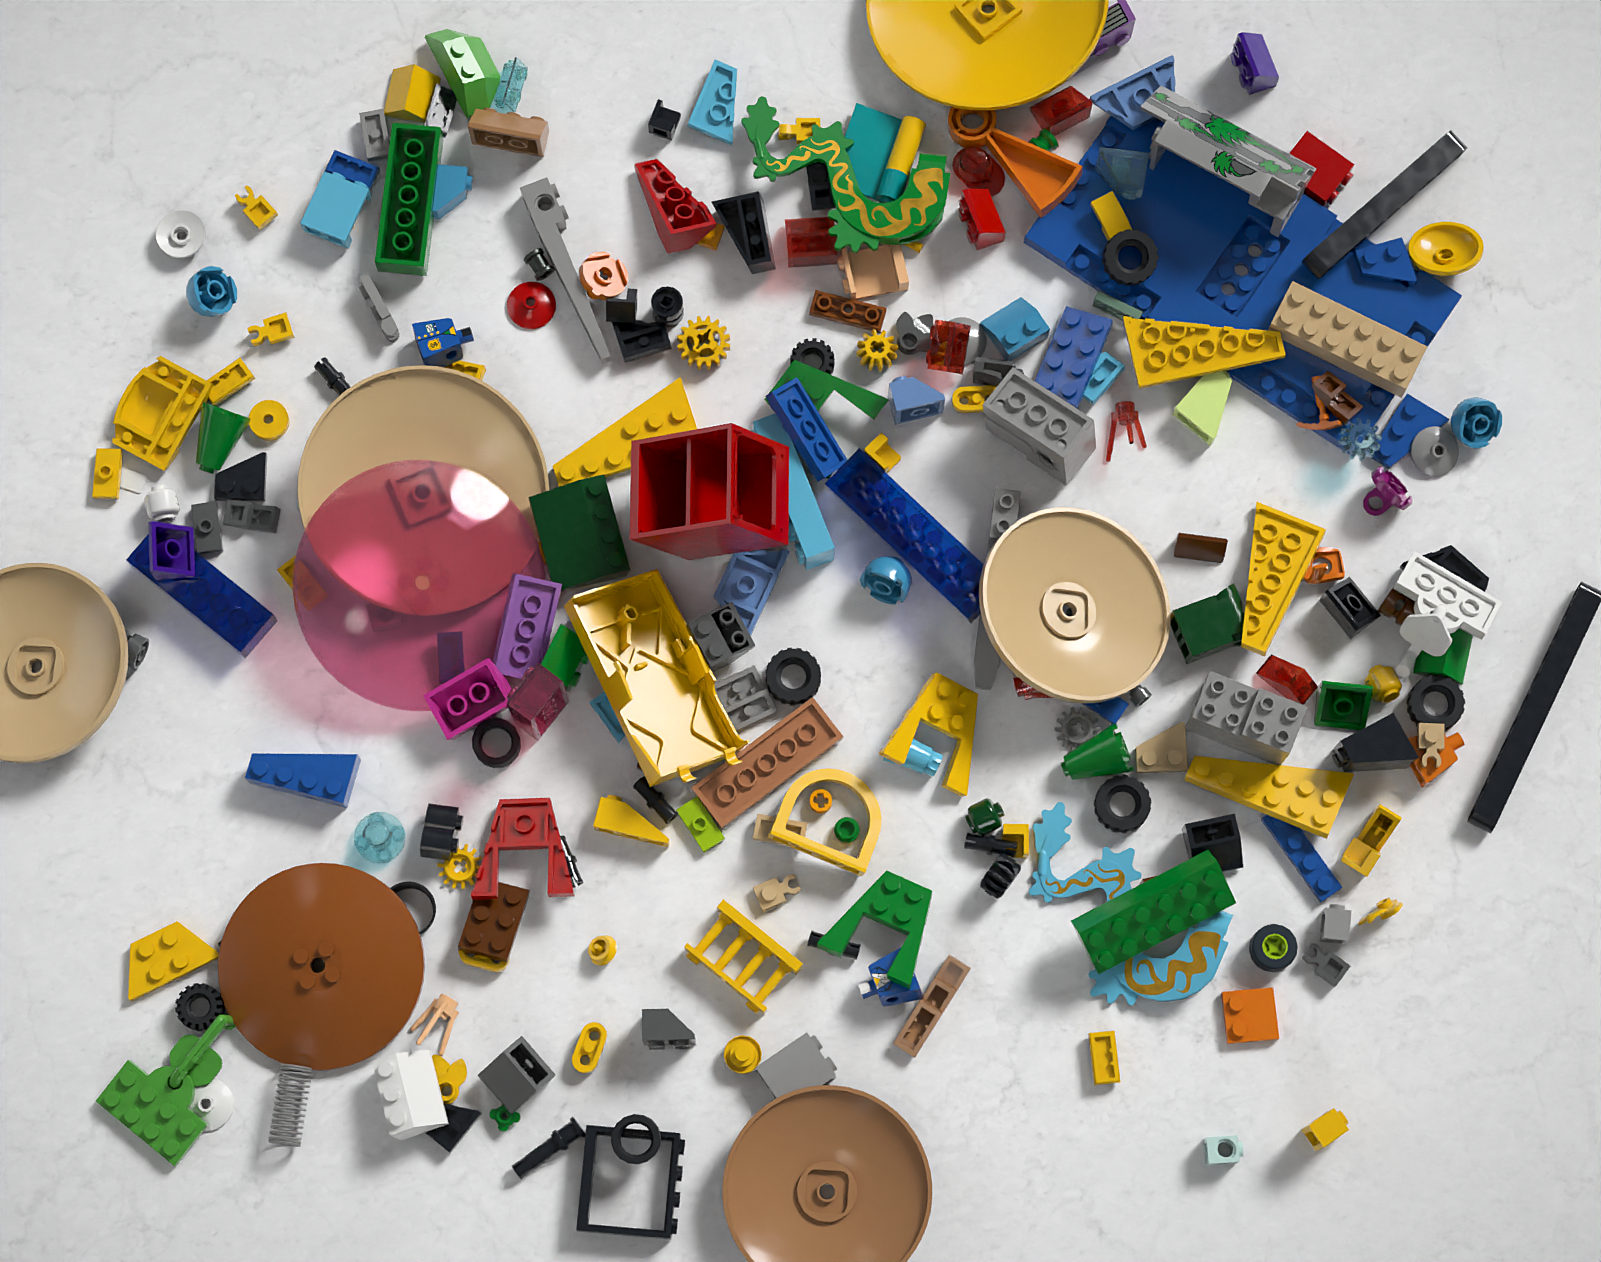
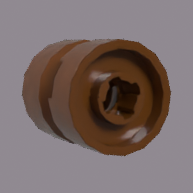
M1392 588L1377 611L1387 618L1394 617L1395 623L1401 626L1408 615H1415V601ZM1398 600L1404 603L1400 611L1394 608Z

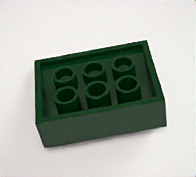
M604 474L581 479L528 498L551 582L562 584L561 591L627 576L630 566Z

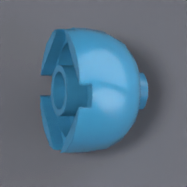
M209 266L202 268L189 279L186 286V298L189 305L202 316L215 317L223 315L231 310L232 305L236 303L237 288L231 276L227 277L222 272L224 270L220 267Z
M1478 397L1468 398L1460 402L1453 410L1451 416V429L1454 436L1468 447L1477 449L1489 445L1488 441L1493 436L1495 438L1498 436L1502 426L1501 411L1497 409L1493 402Z
M885 556L878 557L869 562L860 577V582L864 589L867 586L871 590L870 595L873 598L887 604H896L897 601L904 602L912 584V577L901 559Z

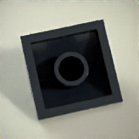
M1350 577L1327 589L1319 600L1350 639L1381 616Z

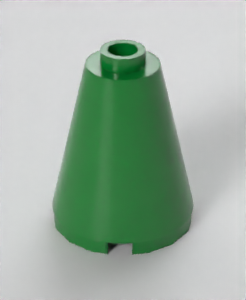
M203 402L196 463L200 464L199 470L211 474L214 473V470L220 471L251 419Z
M1117 723L1110 725L1063 756L1064 762H1061V767L1066 777L1070 776L1072 780L1134 771L1133 765L1128 766L1127 764L1130 762L1129 759L1131 757L1121 732H1115V729H1118Z

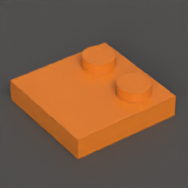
M1273 987L1221 992L1227 1044L1279 1039Z

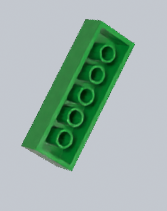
M392 123L375 255V265L378 272L427 276L434 222L432 209L438 164L441 165L444 141L441 127Z
M1206 850L1071 920V923L1091 964L1097 973L1101 974L1236 904V901L1217 860L1209 850Z

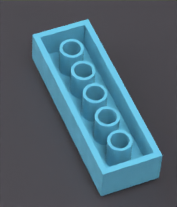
M776 413L753 421L752 432L789 447L788 538L790 542L795 541L796 550L794 552L799 565L804 564L805 569L809 570L833 561L835 554L834 544L792 439L783 429Z

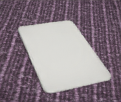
M122 467L120 487L141 493L147 476Z

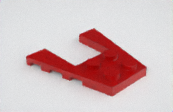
M499 799L490 829V837L485 845L481 867L478 869L474 890L471 892L472 900L498 899L499 851L549 849L548 896L574 897L575 894L551 799Z

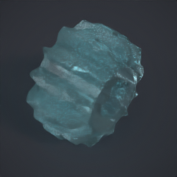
M1360 418L1356 419L1355 424L1348 421L1346 428L1341 429L1340 434L1343 437L1338 442L1341 445H1345L1342 453L1351 452L1350 459H1354L1358 455L1359 460L1364 461L1365 456L1372 458L1375 455L1374 451L1380 449L1381 445L1378 442L1381 441L1382 435L1375 434L1379 428L1378 426L1371 428L1369 426L1371 423L1370 419L1365 424H1362ZM1358 436H1361V437L1364 438V439L1362 440V443H1359V442L1357 441Z

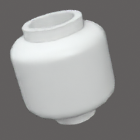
M166 485L152 487L151 492L146 494L144 498L148 517L156 522H171L176 519L175 516L180 512L177 493L173 489L166 488Z

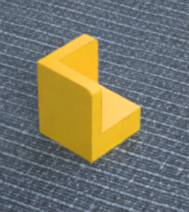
M882 432L864 449L863 456L884 476L901 460V456L888 445V438Z
M1003 824L1002 840L1018 842L1017 849L1006 847V849L1017 851L1015 858H1028L1029 824Z
M1354 837L1343 853L1341 861L1367 877L1381 856V853Z

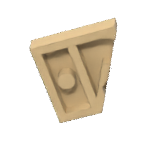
M1180 722L1136 746V774L1188 771L1185 722Z

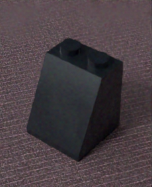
M1394 713L1340 740L1332 750L1334 753L1332 758L1338 768L1342 767L1344 772L1406 769L1419 758Z

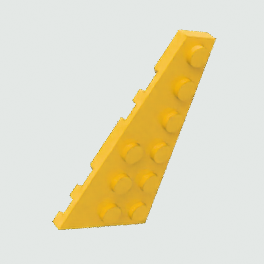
M1256 502L1241 647L1265 657L1325 536L1326 529L1259 502Z

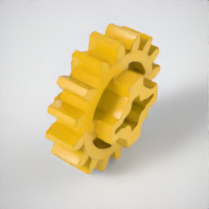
M697 316L696 323L689 319V327H681L683 335L677 336V341L681 343L677 345L678 351H684L681 354L682 360L689 358L688 366L691 367L694 363H697L698 370L702 368V365H706L707 369L710 370L711 363L719 366V358H727L725 351L730 350V344L726 342L730 341V335L725 334L727 331L726 326L719 328L720 322L718 319L712 323L710 322V316H707L705 321H702L700 316ZM716 334L720 338V346L714 341ZM708 339V344L704 343L700 346L699 341L704 342ZM688 340L694 345L692 351L687 346Z

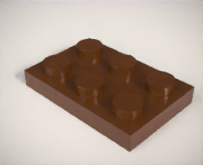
M498 882V899L473 900L458 944V950L508 963L530 890Z

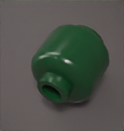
M985 798L971 805L965 818L973 833L977 832L979 835L984 836L1002 826L1001 817L1005 816L999 802L994 804L992 800Z

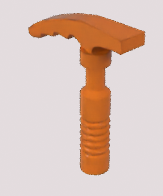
M1321 376L1312 377V384ZM1316 393L1314 394L1316 405L1320 410V422L1318 424L1296 423V426L1308 430H1328L1343 426L1342 421H1328L1329 414L1326 413L1325 405Z

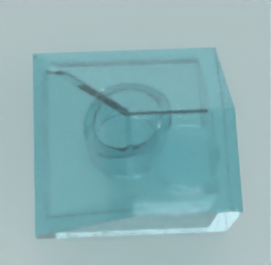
M1100 147L1095 170L1116 195H1121L1123 198L1130 200L1137 197L1141 198L1149 153Z

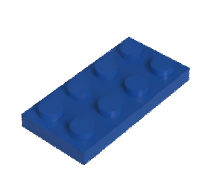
M1066 306L1035 382L1078 409L1112 328V319Z
M797 377L765 396L771 409L781 421L783 429L792 439L796 450L803 457L810 473L817 482L849 463Z

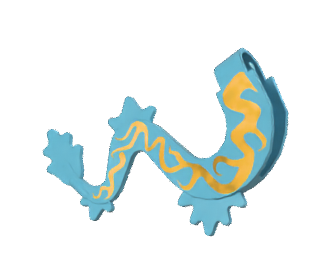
M1058 802L1050 811L1043 810V823H1035L1032 826L1035 833V847L1038 853V872L1036 871L1032 874L1036 883L1029 889V894L1032 896L1043 895L1044 901L1047 903L1051 902L1052 897L1068 898L1096 888H1101L1105 891L1108 902L1131 890L1130 882L1139 880L1142 876L1132 866L1135 854L1133 848H1128L1120 853H1113L1109 847H1104L1102 850V860L1088 864L1066 880H1058L1052 874L1049 858L1053 857L1071 839L1070 835L1064 831L1072 823V819L1065 815L1064 803ZM1220 911L1199 922L1196 928L1190 927L1181 947L1174 954L1164 959L1151 958L1141 952L1101 974H1098L1096 970L1090 971L1088 974L1089 978L1096 980L1095 986L1090 991L1091 996L1096 997L1106 994L1107 1002L1112 1004L1122 994L1126 998L1127 1003L1132 1006L1135 1004L1138 995L1158 1002H1170L1185 999L1199 992L1214 978L1229 943L1224 941L1223 938L1227 934L1233 914Z

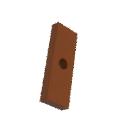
M815 290L809 315L869 331L875 329L877 333H881L887 308ZM849 308L852 312L846 313L844 310Z

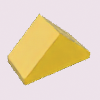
M1379 804L1372 812L1357 838L1375 850L1380 851L1402 817Z

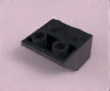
M1235 814L1187 823L1182 827L1188 859L1209 850L1217 860L1222 872L1243 868L1241 837Z

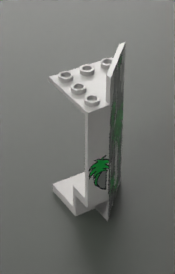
M1160 86L1140 106L1142 111L1165 122L1162 128L1157 127L1152 136L1153 142L1148 156L1151 159L1149 168L1154 170L1166 149L1249 193L1248 203L1274 217L1270 233L1279 237L1300 202L1304 189L1317 168L1175 92Z

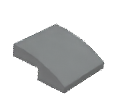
M755 665L715 683L717 697L736 731L777 712Z

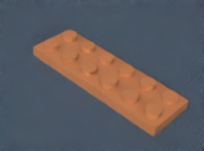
M812 697L735 754L738 760H742L741 763L729 766L727 762L723 763L692 786L691 789L721 829H723L841 741L843 735Z

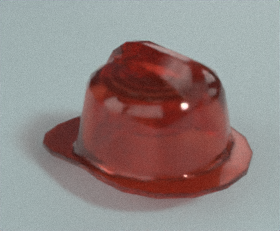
M977 147L963 148L955 155L952 163L953 171L969 189H988L991 197L1002 190L1005 183L1004 171L985 150Z

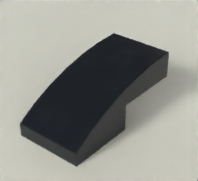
M815 162L806 166L812 211L835 209L828 172L824 163Z

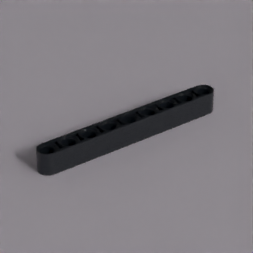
M1451 130L1447 132L1314 248L1301 262L1319 280L1461 156L1468 147Z

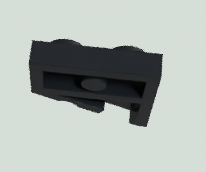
M636 320V323L611 322L624 363L672 349L664 323H646L641 320Z
M259 453L216 473L215 501H265L267 453Z

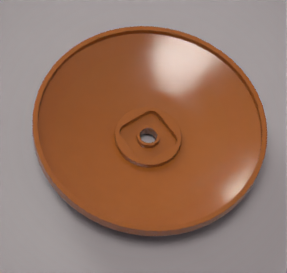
M312 863L295 866L281 871L259 884L245 897L233 913L226 926L218 957V981L225 1008L233 1018V1023L239 1032L266 1056L283 1064L304 1066L313 1070H330L351 1066L372 1057L391 1043L404 1029L418 1004L425 973L422 938L418 926L405 903L392 889L376 877L362 870L334 863ZM316 958H321L325 962V968L320 973H315L311 968V964Z

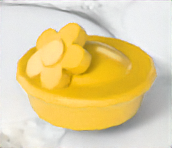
M608 935L597 936L590 942L588 947L591 961L598 966L610 963L617 952L616 941Z

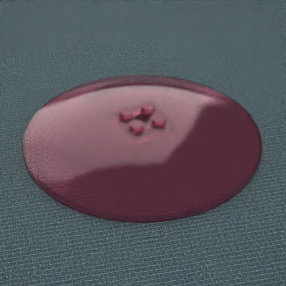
M404 460L376 466L358 474L337 488L321 504L308 523L298 545L292 577L293 600L298 623L308 646L324 669L339 683L360 697L381 706L406 711H431L423 695L487 658H490L493 662L512 573L545 580V570L540 548L530 525L517 506L500 489L474 472L456 465L431 460ZM417 577H427L429 587L425 590L417 588L415 584Z

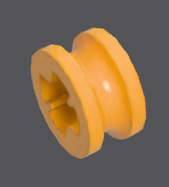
M824 789L815 790L809 799L811 809L820 814L829 811L832 805L830 793ZM818 795H823L824 800H828V804L824 803L822 808L818 807V803L813 802L814 798L818 799Z

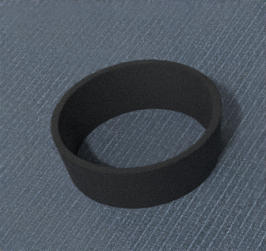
M411 881L401 882L392 886L390 889L395 893L405 889H416L427 895L432 903L433 915L427 927L419 933L421 935L427 931L432 925L436 914V904L431 892L425 886Z

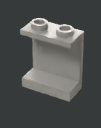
M807 1032L755 1067L775 1099L797 1089L823 1085L829 1080L836 1078L834 1071L837 1070L829 1056L824 1058L820 1052V1049L823 1047L816 1036L810 1037Z

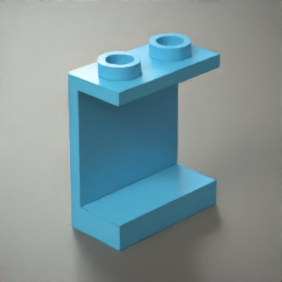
M324 171L300 224L304 232L349 249L352 242L350 232L365 200L371 201L372 195L366 184L359 181L353 183L345 180L346 178L339 173L332 172L330 174Z

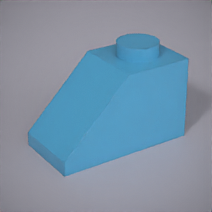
M438 164L432 209L435 219H441L467 199L468 190L472 191L473 176L469 175L467 167Z

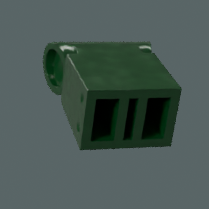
M1234 583L1217 595L1180 607L1171 612L1170 627L1186 664L1230 647L1241 646L1245 614L1242 612V600Z

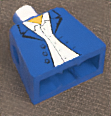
M901 948L868 966L872 980L858 985L863 999L878 994L884 1007L923 999L915 973L911 989L887 979V973Z

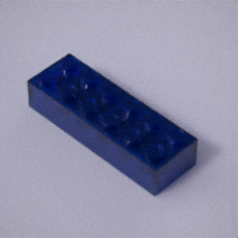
M148 534L126 559L128 564L246 659L278 621L275 615L195 550V577L156 580L150 572Z

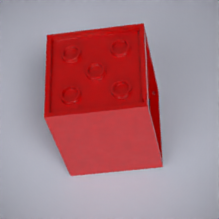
M733 423L631 441L629 540L686 560L788 545V446Z

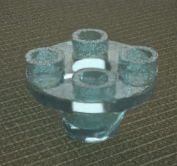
M375 812L365 816L358 823L354 833L356 849L362 857L374 863H388L396 858L403 850L406 840V832L401 822L395 816L386 812Z

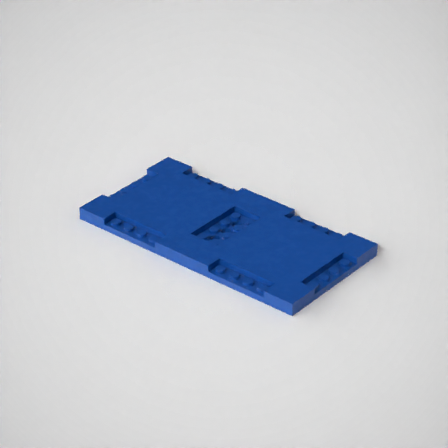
M1110 116L1102 131L1078 163L1083 166L1082 176L1073 190L1053 210L1042 218L1038 217L1024 237L1023 243L1095 290L1101 291L1142 311L1141 319L1143 320L1147 318L1163 322L1177 321L1207 324L1213 327L1228 326L1233 327V329L1268 330L1292 281L1423 345L1429 346L1462 297L1461 294L1421 269L1418 272L1413 268L1417 282L1412 285L1407 284L1408 282L1394 279L1393 281H1387L1379 277L1361 276L1354 252L1358 249L1376 245L1367 238L1318 280L1301 261L1343 224L1336 219L1338 215L1303 194L1279 237L1274 236L1270 233L1274 217L1248 203L1250 194L1167 149L1154 170L1149 168L1151 159L1148 156L1151 152L1152 136L1158 126L1162 128L1165 122L1157 118L1132 130ZM1113 191L1132 230L1136 229L1140 230L1139 232L1148 234V237L1153 239L1154 245L1158 249L1157 255H1159V260L1157 261L1156 269L1149 278L1138 285L1125 286V284H1117L1116 281L1111 280L1109 275L1105 273L1104 265H1102V251L1108 240L1090 204ZM1125 246L1119 251L1118 261L1123 268L1133 270L1141 264L1142 254L1134 246ZM1251 246L1258 247L1261 250V255L1258 257L1251 256L1248 248ZM1238 265L1245 266L1248 274L1239 276L1235 272V267ZM1229 284L1234 288L1235 293L1225 295L1221 287ZM1284 340L1282 342L1286 354L1285 358L1226 370L1230 378L1296 421L1304 424H1318L1320 422V410L1316 405L1315 392L1312 388V377L1322 376L1327 370L1347 385L1344 392L1360 403L1363 408L1347 425L1343 424V426L1328 430L1312 431L1354 457L1395 396V394ZM1325 406L1326 413L1329 414L1328 421L1339 420Z

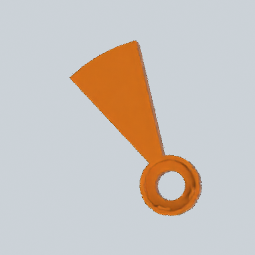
M950 108L948 131L953 141L969 149H976L986 145L1040 218L1061 203L1082 176L1083 166L996 129L995 110ZM977 114L984 122L978 128L968 129L962 125L961 120L966 115Z

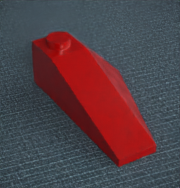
M658 159L635 163L634 168L658 236L668 254L691 249L716 227V222L708 207L702 201L698 202L692 196V191L689 188H683L676 181V176Z

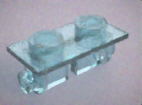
M515 57L514 61L508 60L504 64L500 81L507 83V85H498L494 98L496 107L504 108L507 105L513 112H516L517 105L521 100V91L527 78L528 67L517 57Z

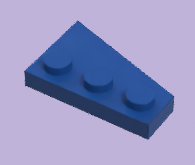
M1406 394L1368 457L1390 469L1411 452L1412 441L1421 430L1434 426L1442 427L1450 419L1411 395Z

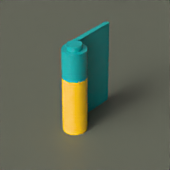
M856 103L845 134V138L852 139L854 145L847 149L846 152L849 155L859 188L865 197L879 201V203H888L895 201L903 195L926 127L924 121L913 116H904L903 119H899Z

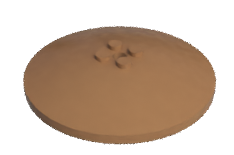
M818 1085L797 1089L776 1098L760 1109L747 1122L733 1143L727 1158L722 1183V1199L731 1235L748 1262H907L920 1243L928 1224L932 1205V1178L928 1159L921 1142L907 1121L897 1111L875 1096L857 1089L837 1085ZM830 1184L833 1186L835 1193L831 1199H824L820 1196L819 1190L822 1185Z

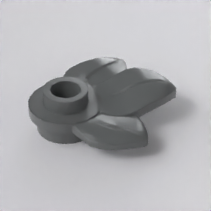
M903 312L897 319L896 329L899 334L897 345L899 351L903 354L912 355L918 351L930 352L941 344L943 338L938 334L932 333L933 316L931 314L921 315L913 320L907 312ZM906 340H911L913 342V345L911 347H908L904 344V342Z

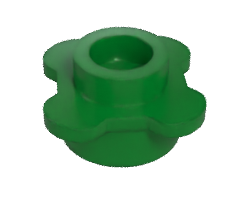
M502 1104L497 1109H492L489 1114L490 1118L497 1122L498 1129L503 1132L507 1131L513 1123H518L521 1118L518 1112H514L511 1115ZM504 1113L507 1114V1118H503Z

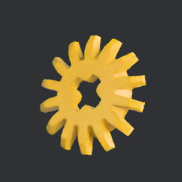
M467 844L464 845L463 850H460L458 847L457 854L453 853L451 861L445 860L444 863H437V867L444 868V871L438 873L439 877L446 875L447 878L444 880V883L447 884L452 880V888L454 889L457 883H461V888L465 889L466 881L473 886L475 883L471 878L473 876L476 877V870L481 867L476 862L482 860V857L474 858L477 850L474 848L471 852H468L469 845ZM456 861H466L465 867L467 870L464 873L462 871L456 873L454 871L456 869L454 863Z

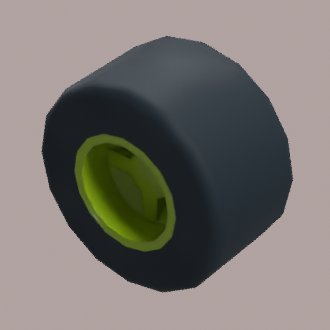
M1270 924L1262 927L1254 934L1250 941L1249 953L1257 967L1264 971L1277 972L1282 971L1293 962L1297 955L1298 945L1296 937L1288 928L1283 925Z

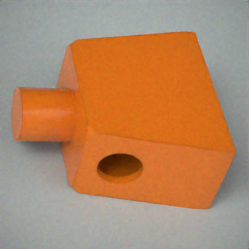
M1458 732L1447 738L1444 734V750L1437 751L1441 757L1439 768H1435V761L1432 758H1427V766L1422 768L1420 760L1425 754V750H1417V736L1408 738L1419 757L1410 768L1421 787L1426 786L1458 760L1454 751L1465 745Z

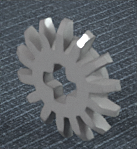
M1071 707L1070 715L1063 711L1062 714L1065 719L1057 718L1056 720L1061 724V727H1055L1054 729L1062 733V735L1056 738L1057 740H1066L1062 745L1064 748L1069 743L1072 744L1071 751L1075 749L1076 745L1080 746L1095 736L1093 735L1094 732L1100 731V727L1093 726V724L1098 722V719L1090 720L1089 717L1092 715V712L1089 711L1087 715H1084L1083 707H1080L1079 713H1075L1074 707ZM1077 723L1082 724L1081 729L1084 730V734L1072 735L1073 730L1070 729V726H1076Z

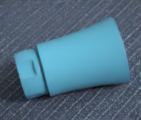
M913 739L905 763L901 764V766L934 777L943 755L932 751L933 748ZM885 757L883 758V761L897 764Z

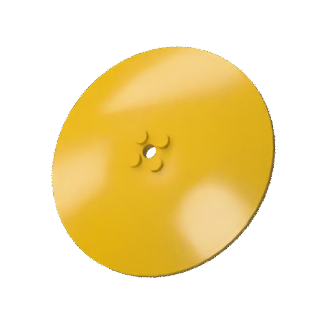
M866 0L867 21L872 40L879 55L891 72L913 91L943 105L968 110H997L1022 105L1036 100L1064 84L1082 67L1094 51L1102 35L1109 8V0ZM986 5L995 7L992 13H984L982 11Z

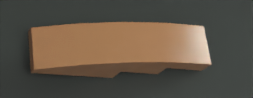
M949 954L923 995V999L919 1001L893 1044L911 1056L916 1057L971 967Z

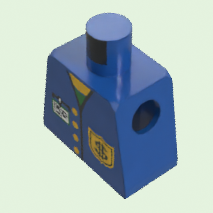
M450 318L412 324L415 340L424 366L445 367L463 358L461 345L474 341L470 327L456 330Z

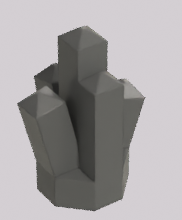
M976 357L973 369V383L997 387L1012 367L1016 369L1014 361ZM1016 369L1024 374L1022 369Z

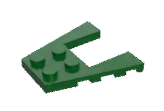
M797 360L791 363L769 392L771 393L797 377L817 411L821 409L835 390L873 420H875L889 401L883 396ZM833 473L827 476L826 478L829 480Z
M886 870L818 941L817 947L841 958L863 917L907 935L904 944L887 973V979L911 989L923 931L931 904L932 890Z

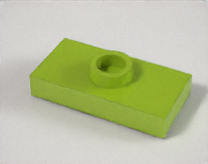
M697 796L676 809L679 817L703 853L725 840V837Z

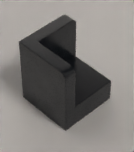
M658 99L648 123L649 133L672 141L681 118V113L663 107V100Z
M628 288L626 299L608 298L606 300V322L636 323L638 289Z

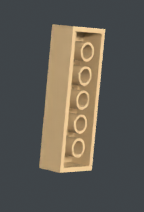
M1292 281L1268 331L1280 332L1282 340L1401 398L1428 347Z

